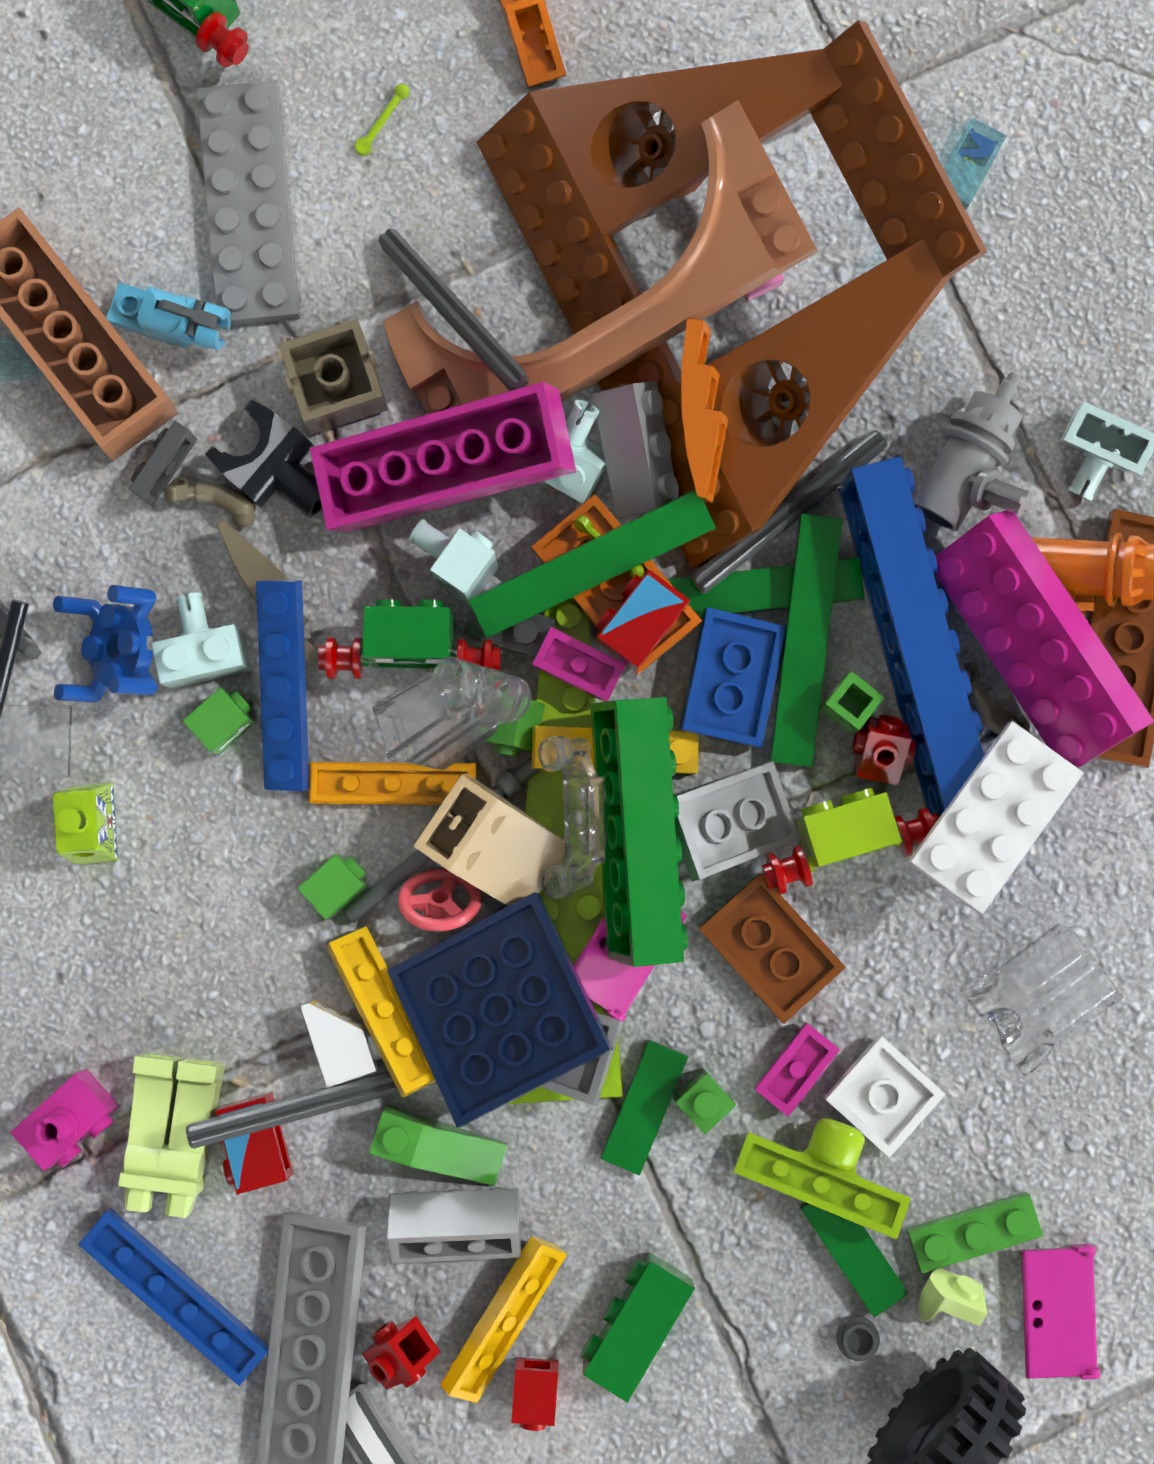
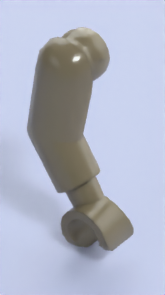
M179 477L172 480L170 485L164 489L165 502L191 499L196 500L198 503H215L226 511L233 513L232 522L234 525L247 527L254 524L255 515L253 512L256 509L254 502L228 485L196 483V486H189L187 479Z
M973 662L965 663V668L970 673L971 694L968 696L972 711L978 713L982 726L1000 735L1007 723L1013 721L1029 733L1030 724L1028 720L1023 716L993 704L987 690L982 689L979 683V667Z

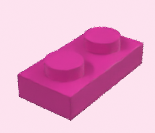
M552 627L532 663V667L603 702L609 700L626 666L625 663Z
M804 1022L754 1086V1089L789 1117L839 1053L840 1049L811 1025Z

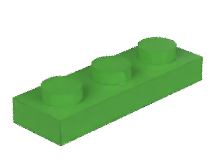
M1027 1192L906 1228L913 1255L921 1274L1043 1237L1031 1195Z

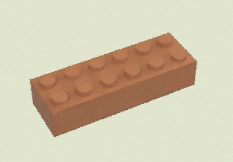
M17 208L0 220V319L100 448L113 462L178 415V412L168 396L21 208Z

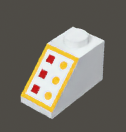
M316 1000L300 1006L327 1088L369 1074L381 1067L379 1059L382 1057L366 1025Z

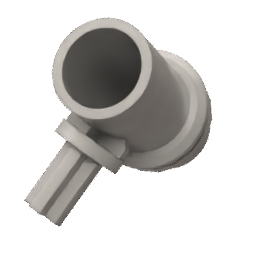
M1010 372L1007 378L1002 381L995 395L975 391L967 406L954 412L950 419L952 425L944 426L942 432L946 443L913 498L915 508L920 507L926 519L946 529L958 531L972 506L985 511L994 505L1020 516L1023 511L1028 512L1031 503L1029 500L1032 497V492L1004 482L1002 473L994 469V467L1004 466L1008 463L1009 457L1007 454L1011 453L1016 445L1015 430L1023 416L1009 403L1021 380L1019 374Z

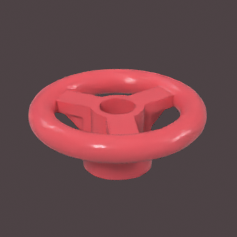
M445 868L429 869L412 876L402 886L398 895V907L402 916L415 927L435 932L449 931L467 924L477 915L482 904L480 889ZM443 880L440 887L433 889L429 894L412 895L423 884ZM458 884L462 885L470 896L469 903L464 910L459 908L453 901V891ZM414 909L424 912V916L418 914Z

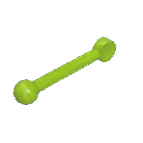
M400 83L395 86L394 97L365 138H360L356 141L355 149L360 156H368L371 153L372 141L400 101L409 97L410 89L406 84Z
M580 515L574 521L575 527L580 532L587 533L593 539L601 535L592 527L591 521L586 516ZM641 565L628 570V576L631 579L636 574L641 578L643 577L644 568Z

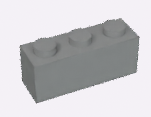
M657 381L634 383L593 393L595 407L599 410L597 420L616 518L647 513L678 498L679 485L674 476L670 455L671 442L666 434L662 412L663 400L658 391Z
M495 1187L489 1190L472 1191L452 1189L447 1192L428 1193L409 1191L404 1194H390L387 1241L391 1263L521 1258V1212L518 1188L506 1189Z

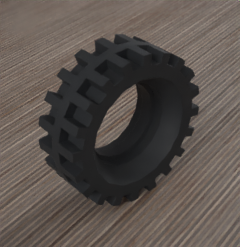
M967 1348L964 1353L956 1350L948 1361L943 1357L937 1361L934 1370L930 1373L927 1370L919 1376V1383L912 1390L908 1388L902 1394L904 1399L897 1408L892 1407L887 1415L890 1417L887 1424L879 1428L875 1435L878 1441L877 1444L869 1448L867 1456L871 1461L868 1464H998L1002 1458H1008L1013 1448L1009 1445L1012 1438L1020 1435L1022 1426L1017 1421L1026 1413V1408L1021 1404L1025 1400L1024 1395L977 1351L975 1352L971 1348Z

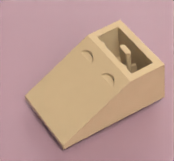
M462 774L413 847L451 873L509 906L534 892L540 893L572 845L469 774Z

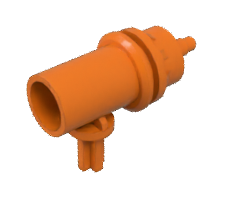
M1122 533L1113 535L1110 542L1031 537L1084 617L1085 611H1094L1095 596L1104 597L1105 602L1110 607L1116 605L1117 598H1121L1122 606L1130 607L1143 600L1154 601V544H1149L1139 535H1130L1127 543L1123 542Z

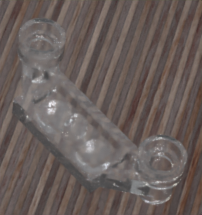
M564 736L544 738L538 750L540 763L546 771H562L565 860L563 863L546 866L541 877L543 889L551 899L568 897L576 890L591 887L594 870L598 864L605 863L604 777L597 775L589 759L591 755L590 745L582 737L567 739Z

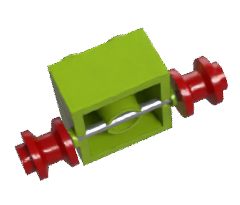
M872 788L842 796L843 805L833 807L832 801L828 800L802 808L803 817L794 819L801 838L799 840L800 845L793 846L792 856L779 859L774 853L767 854L768 863L761 865L768 889L776 888L779 895L785 894L787 884L800 881L805 887L813 885L811 872L815 871L814 867H821L894 845V847L898 846L904 857L912 856L913 846L922 843L939 819L937 813L930 814L928 809L923 807L918 809L916 819L905 822L900 815H893L887 792L874 795Z

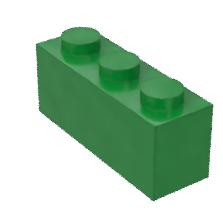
M648 1252L643 1262L637 1259L633 1263L625 1278V1282L629 1286L621 1299L615 1296L611 1300L602 1318L607 1323L599 1336L592 1334L580 1354V1357L584 1359L583 1375L626 1403L630 1400L695 1290L692 1278Z

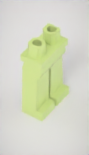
M142 1053L134 1056L133 1073L136 1075L128 1145L124 1157V1172L120 1173L118 1183L119 1187H126L125 1210L136 1212L150 1211L154 1191L168 1193L165 1209L166 1215L186 1218L191 1214L196 1195L202 1192L205 1187L206 1177H203L210 1144L195 1149L191 1148L188 1144L186 1126L216 1116L215 1110H217L226 1063L191 1058L183 1060V1057L153 1053Z

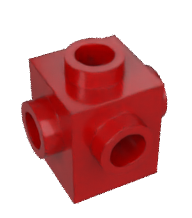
M890 715L868 718L864 729L855 732L852 743V753L856 754L855 767L857 777L899 785L904 764L911 765L916 749V741L911 740L907 724H904L899 718Z
M414 1316L395 1325L393 1320L385 1323L371 1335L374 1343L362 1355L369 1364L372 1376L383 1385L385 1390H388L400 1384L408 1388L426 1374L425 1367L440 1353V1350L417 1316Z

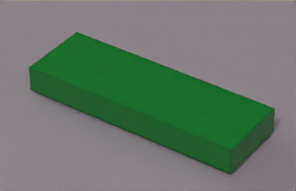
M650 1039L648 1040L601 1154V1160L640 1176L688 1055Z
M806 1202L799 1206L874 1318L909 1294L864 1226Z

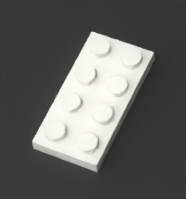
M1008 722L911 856L908 863L976 913L983 914L1084 773L1015 722Z

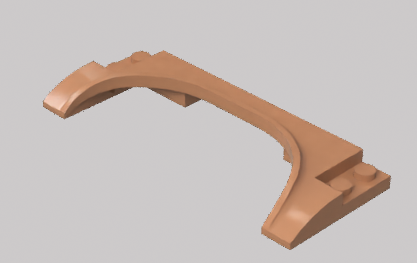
M739 100L701 123L708 148L709 175L707 195L697 229L682 256L655 285L571 337L535 353L512 356L526 372V376L529 378L527 386L545 382L559 389L561 402H564L685 331L687 318L696 320L707 318L818 252ZM415 301L383 321L389 343L409 388L416 391L427 414L509 391L476 353L460 348L443 337L430 324L420 302Z

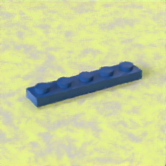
M302 580L256 581L264 790L305 791L309 789V756Z
M112 1208L108 1209L79 1242L78 1245L238 1386L243 1383L268 1353L269 1346Z

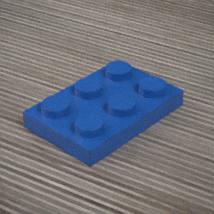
M707 607L703 610L679 730L754 748H762L787 626Z

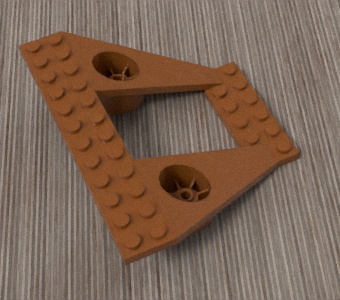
M857 20L824 49L530 91L476 142L573 335L642 294L613 235L669 200L682 198L697 190L709 175L708 148L701 123L739 100L761 143L806 115L811 114L887 259L883 263L708 364L713 366L720 374L713 410L721 411L728 418V425L713 503L704 502L716 529L680 545L692 569L701 567L720 552L762 529L948 280L954 274L987 253L981 238L873 34L864 21ZM661 110L659 125H657L653 116ZM647 166L651 167L649 177L644 171ZM664 342L598 381L601 390L605 391L634 383L657 381L658 391L663 400L662 412L666 434L671 442L670 455L674 476L679 485V498L695 490L685 445L681 411V370L667 342ZM784 362L792 366L790 379L786 377L781 367ZM773 377L776 384L771 389H768L771 378ZM767 397H769V399H768V404H769L770 410L768 409V406H767ZM774 416L781 420L779 428L771 419ZM795 420L799 430L790 436L792 424Z

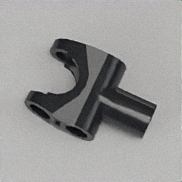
M250 400L244 407V410L256 421L260 429V440L256 448L249 454L233 456L226 452L221 453L211 446L205 455L238 491L251 499L258 507L262 508L277 491L307 517H313L322 509L316 476L300 462L309 453L310 447H314V445L283 417L260 403Z

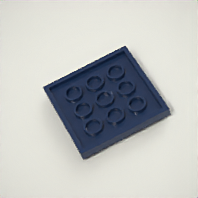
M534 892L387 970L457 1128L463 1127L613 1050L539 893Z

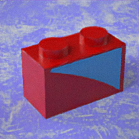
M650 569L643 578L636 574L621 593L627 599L617 612L610 607L595 627L600 631L597 636V643L636 673L690 602L687 597Z
M273 1091L225 1104L215 1110L216 1117L274 1102ZM281 1125L218 1142L224 1144L227 1159L223 1161L224 1175L229 1185L234 1184L236 1195L285 1182L294 1174Z

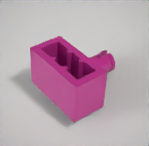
M85 1069L70 1077L10 1133L43 1171L56 1164L64 1168L82 1152L78 1144L89 1134L95 1139L113 1124L114 1120L110 1115L120 1106L89 1070Z

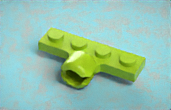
M822 1118L816 1123L809 1145L803 1152L794 1151L748 1132L733 1173L896 1240L911 1198L863 1179L856 1174V1165L865 1142L864 1136L858 1129L831 1118Z

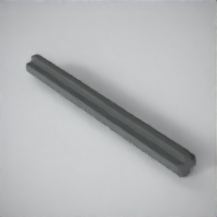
M389 228L385 234H380L378 242L382 250L509 391L526 387L529 378L526 376L523 368L396 229Z
M872 430L782 502L762 529L720 552L696 571L691 581L697 590L702 594L709 592L796 522L801 514L807 513L837 489L852 468L868 464L884 451L888 445L886 439L877 430Z
M389 1071L374 1074L328 1088H322L189 1124L186 1126L188 1144L191 1148L195 1149L399 1093Z

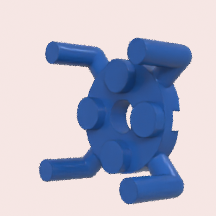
M111 585L109 587L107 596L110 602L134 604L133 607L119 604H105L102 606L97 600L56 596L54 598L53 609L55 612L88 615L93 622L90 636L85 637L82 642L81 653L83 658L89 661L94 678L89 686L57 684L54 688L56 700L95 703L101 700L108 687L111 693L150 696L157 692L158 684L148 671L152 661L153 650H147V636H153L152 627L147 616L157 599L153 590Z

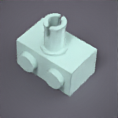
M575 400L566 425L576 472L545 480L544 482L583 504L598 488L607 467L603 448L586 439L595 419L599 415V410L592 405L588 411L586 408L589 402Z
M1084 401L1077 405L1059 442L1083 452L1082 456L1085 459L1067 490L1075 495H1079L1087 480V484L1080 497L1089 501L1093 500V496L1108 468L1112 469L1114 466L1134 476L1142 475L1154 452L1153 432Z
M422 519L408 539L409 542L414 543L437 559L430 569L437 585L470 608L471 605L468 600L483 591L498 569L495 551L492 549L493 543L475 530L467 534L459 528L453 538L450 539L428 524L426 520Z
M188 593L189 598H186L185 595L176 597L184 633L180 634L179 637L152 642L160 684L175 689L252 671L243 630L235 624L214 629L208 628L202 593Z

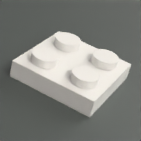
M878 1035L823 1098L890 1158L946 1094L883 1036Z

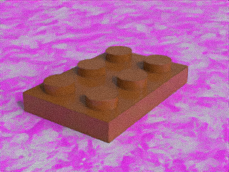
M758 873L698 928L783 1024L846 968L782 895H779L775 888L768 889L762 873Z

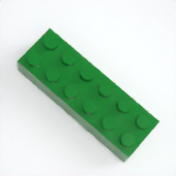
M666 697L612 700L590 704L608 959L632 967L684 962V950L688 947V934L681 920V907L685 903V889L678 876V863L682 859V845L680 839L676 837L675 819L679 816V801L676 794L673 793L672 776L676 772V757L673 750H670L669 732L673 729L672 710L667 706Z

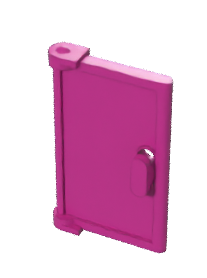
M681 911V920L683 923L687 915ZM603 917L575 962L574 968L589 999L603 1009L602 1012L609 1017L624 1022L627 1017L625 1015L655 965L632 967L608 959L605 917Z
M1085 1243L1071 1244V1248L1021 1250L1025 1377L1036 1379L1078 1376L1082 1380L1100 1378V1368L1097 1367L1093 1258L1096 1255L1095 1245ZM1037 1320L1040 1321L1037 1326H1033L1037 1323Z

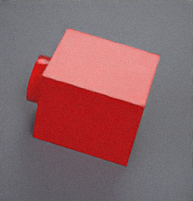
M516 1357L511 1423L520 1424L522 1429L529 1431H541L546 1426H555L559 1360Z

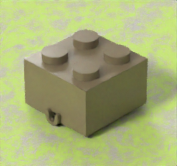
M358 319L278 344L288 376L284 377L290 394L294 393L302 420L311 435L388 410L375 367L378 365L373 350L368 349Z

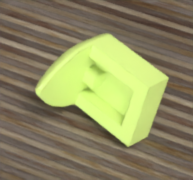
M942 1268L934 1270L921 1291L918 1306L919 1319L922 1322L931 1321L941 1311L980 1326L987 1316L983 1284L976 1282L968 1276H960Z

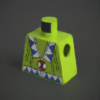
M111 782L76 785L54 792L53 810L57 854L75 865L118 861L114 784Z

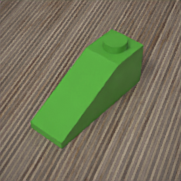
M388 1105L382 1111L369 1154L409 1167L495 1186L508 1143Z

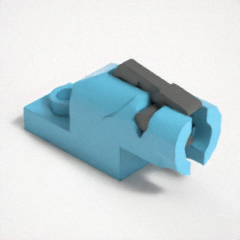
M120 282L106 317L112 326L185 349L188 344L205 349L220 350L224 346L225 341L219 338L217 328L230 331L231 312L228 308L209 302L205 303L189 296L177 295L148 286L147 290H143Z

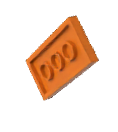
M594 494L531 546V550L544 563L592 540V537L587 533L580 532L574 525V521L580 515L586 516L591 521L592 527L601 535L621 526V524ZM651 560L641 564L644 568V575L650 569L671 585ZM628 571L572 597V599L596 626L610 607L617 612L627 599L621 593L631 581V578L628 576ZM689 605L637 673L634 671L637 676L701 624L702 620Z

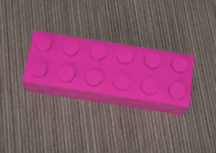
M545 382L310 447L327 530L346 533L576 472L559 389Z
M1006 510L988 515L935 556L937 561L935 576L1050 749L1079 768L1154 722L1015 513Z

